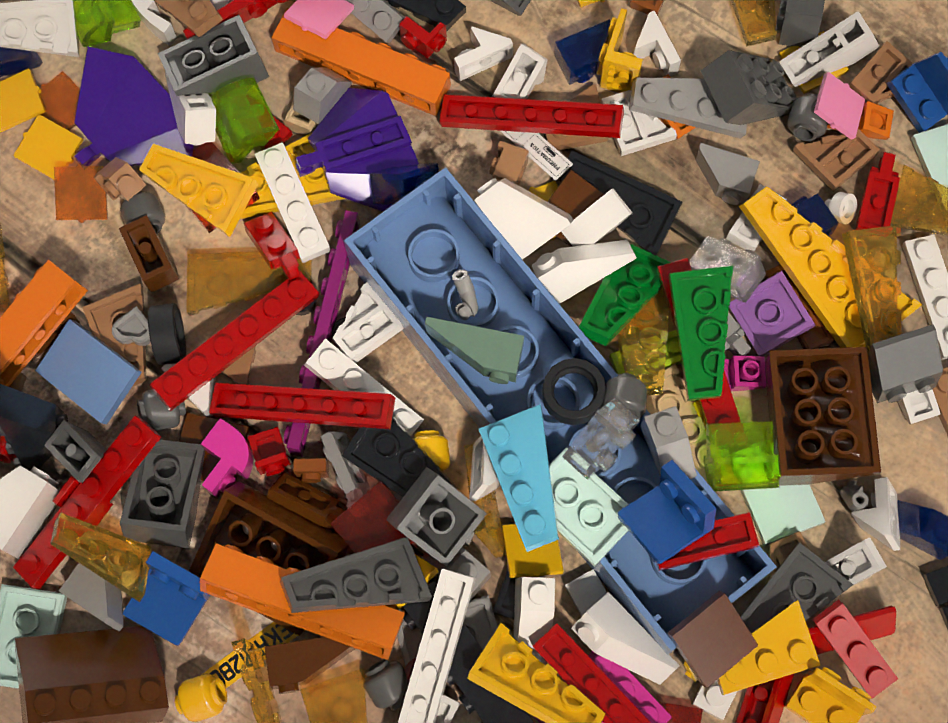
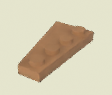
M154 0L161 9L171 14L179 23L198 37L223 20L210 0Z

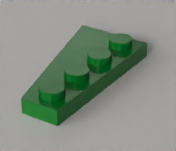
M630 244L636 259L603 278L579 325V329L587 338L607 346L662 289L657 267L671 262Z
M733 265L670 273L668 276L687 401L718 398L722 395L724 353L728 330L727 321L731 298L730 289Z

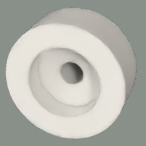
M838 192L833 196L832 200L827 199L825 201L824 209L829 212L830 219L833 222L849 224L857 211V199L853 194Z

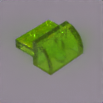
M73 0L77 36L83 48L111 41L112 34L140 27L141 19L131 0Z
M254 77L232 82L211 96L216 108L215 131L231 164L241 163L254 147L265 146L279 130Z
M773 421L706 424L707 455H704V467L708 484L714 491L779 488L778 455L774 454Z

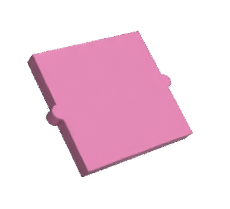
M297 0L284 13V18L301 26L303 31L308 30L327 39L354 10V5L346 0Z
M827 72L823 76L814 113L828 122L832 129L836 128L852 140L857 134L865 99L852 90L848 83H843L830 72Z

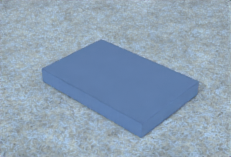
M69 319L35 370L102 424L109 422L142 373L87 329Z

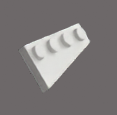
M31 0L0 3V47L79 57L73 0Z

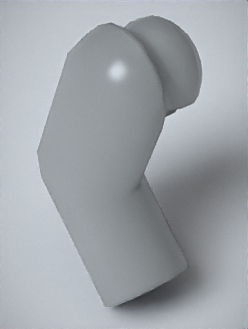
M458 270L452 275V279L462 303L456 305L455 311L460 319L467 320L470 316L475 317L479 308L475 289L466 270Z
M851 480L846 486H842L840 492L841 497L852 512L862 510L869 501L868 496L863 493L862 485L858 486L855 480Z

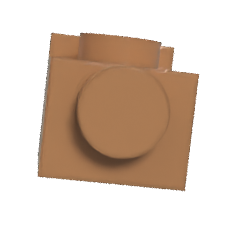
M500 141L498 144V157H494L489 174L493 175V178H496L498 182L506 178L519 186L528 164L529 150Z
M117 157L93 177L112 200L120 197L129 201L146 186L128 162Z

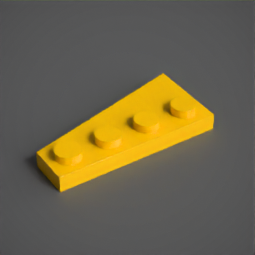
M156 144L152 145L139 168L143 175L228 237L233 233L258 185L257 181L252 177Z
M500 623L469 671L467 679L545 723H602L605 713L576 687L573 685L568 686L557 676L558 672L549 664L544 665L532 654L533 650L523 641L519 643L509 634L510 630Z

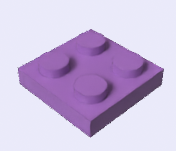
M782 271L734 299L729 305V308L759 356H766L769 351L778 349L816 326Z

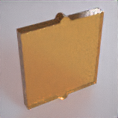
M62 71L49 83L41 85L42 92L40 96L46 112L40 115L70 131L76 126L74 121L80 89Z
M78 163L76 166L54 167L56 220H78L80 223H84L86 220H108L107 193L93 178L105 166H83V164Z

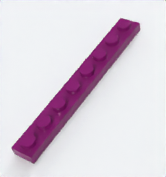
M345 210L343 220H338L335 238H338L336 249L331 248L328 259V266L331 267L329 277H324L322 282L321 295L324 296L322 307L317 306L314 314L313 323L317 325L315 335H310L307 341L306 353L310 354L309 358L325 339L331 343L332 328L337 320L350 267L344 240L359 230L360 220L358 212ZM302 365L299 374V383L302 384L301 388L320 389L322 380L306 366ZM293 422L292 426L287 425L283 442L287 444L290 454L303 457L311 424Z

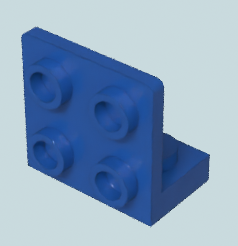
M942 52L913 63L886 83L919 133L926 131L948 115V57L944 56Z
M673 460L661 467L659 486L618 511L619 520L658 564L665 562L713 530L716 507Z
M152 551L146 561L150 569L124 609L123 615L170 643L179 646L210 597V594L200 591V578Z

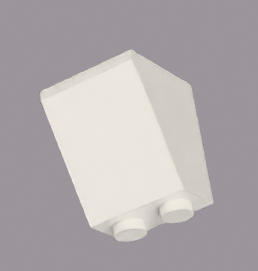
M493 178L477 190L480 196L474 200L521 259L527 257L568 227L574 220L570 214L506 178L499 182L496 178Z
M19 466L0 479V549L17 559H20L33 543L57 507L53 500L59 493V490L56 489L59 483L34 466L31 471Z

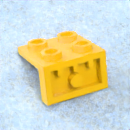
M621 8L618 18L612 17L608 30L609 37L607 44L604 43L599 56L600 64L597 75L601 76L600 87L618 93L631 90L632 82L637 77H640L643 59L637 58L632 53L618 52L623 39L627 10Z
M823 667L822 670L815 668L804 674L786 703L785 708L808 723H858L862 716L873 713L876 706L869 702L871 696L854 686L852 689L840 683L841 677L837 673Z

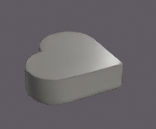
M137 306L118 319L112 326V334L121 344L134 342L136 345L146 346L151 343L148 320Z

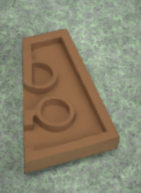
M141 283L82 307L92 334L142 372L133 386L147 381L145 346L136 345L134 342L130 344L119 343L112 334V326L118 319L136 306L144 315V295Z

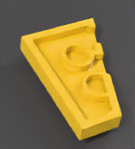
M799 601L793 602L751 633L758 646L722 675L717 682L721 695H725L820 666Z

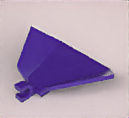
M88 46L74 121L91 143L90 146L83 148L74 156L83 169L86 170L101 155L109 162L117 157L128 162L130 166L142 165L153 144L193 157L194 145L185 144L178 131L170 94L134 56Z
M348 88L309 136L308 141L315 152L296 157V169L300 177L322 167L331 194L382 212L415 190L423 172L411 146L412 141L401 116H398L389 94L379 90Z

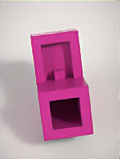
M220 418L201 443L208 453L220 460L202 483V486L216 498L225 489L234 484L236 480L234 475L236 473L248 479L253 468V453L249 444L237 429Z

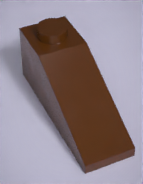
M326 637L265 646L269 687L279 689V694L299 691L298 685L308 684L356 648Z

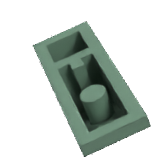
M426 317V332L480 374L489 377L491 382L498 384H508L509 381L516 382L524 346L523 335Z

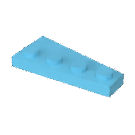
M541 404L479 428L527 552L559 540Z

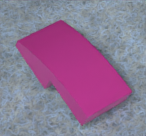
M733 356L731 359H725L724 371L731 392L763 389L766 387L764 356Z

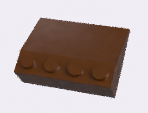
M867 347L769 351L765 360V374L776 486L809 485L880 474L881 464Z
M239 481L224 490L189 572L199 578L201 577L216 543L222 546L233 545L249 556L255 558L257 556L266 557L279 567L285 569L296 568L302 571L343 558L351 542L266 498V495ZM261 614L298 636L304 631L302 628Z
M142 626L124 627L120 632L116 629H104L14 639L22 723H154L163 721L169 709L165 677L153 634L148 629Z

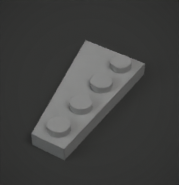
M637 77L632 82L629 110L740 139L746 135L747 124L725 123L705 79Z

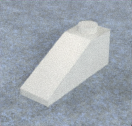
M857 11L779 62L794 87L824 76L827 72L832 73L852 65L880 48L865 20Z
M165 71L178 131L184 143L202 145L205 142H215L216 108L209 94L176 96Z
M628 240L559 248L552 253H545L532 264L536 277L560 304L636 259V256Z
M519 577L515 579L513 638L519 643L523 641L533 650L532 654L546 665L548 663L533 648V645L553 626L555 578Z
M609 592L587 610L571 628L594 653L659 685L680 666L669 654L665 653L655 639Z

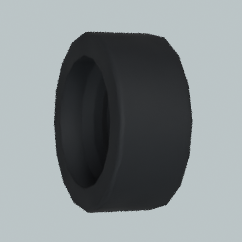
M175 303L150 306L148 310V329L155 360L159 365L178 363L186 357V339L179 308Z
M577 358L562 360L552 366L545 376L542 387L543 403L550 416L560 423L569 425L584 424L595 418L602 408L606 393L605 380L598 368L586 360ZM566 374H581L593 386V399L588 406L581 410L572 411L565 409L555 399V384Z

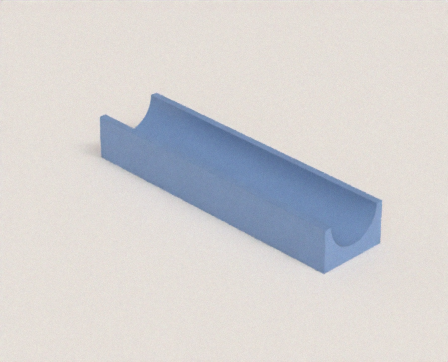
M446 167L344 240L350 266L364 284L367 282L403 325V333L479 428L541 404L549 465L567 447L628 504H631L659 486L660 475L641 429L643 418L651 415L647 409L643 417L631 425L613 423L603 412V408H601L595 418L578 425L560 423L550 416L543 403L542 387L546 374L555 364L572 358L586 360L598 368L604 377L605 384L611 378L617 377L618 374ZM458 270H466L475 289L479 308L475 317L470 316L467 320L460 319L455 311L456 305L462 303L452 279V275ZM426 317L523 335L524 346L516 382L509 381L508 384L491 382L489 377L480 374L426 332ZM571 373L564 375L557 381L554 388L555 399L559 405L568 410H581L588 406L593 399V386L581 374ZM696 470L697 476L690 480L716 507L715 520L734 516ZM630 531L615 544L595 567L582 556L590 568L594 569L598 578L613 597L655 639L667 655L677 648L667 633L719 590L724 592L730 602L733 603L777 567L764 550L758 546L757 548L658 571L656 561Z

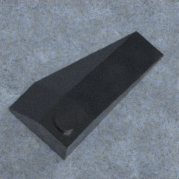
M0 384V436H5L7 442L5 449L8 454H16L17 458L14 459L16 468L22 466L31 471L34 466L40 469L53 455L44 445L63 420L68 422L67 414H64L56 404Z

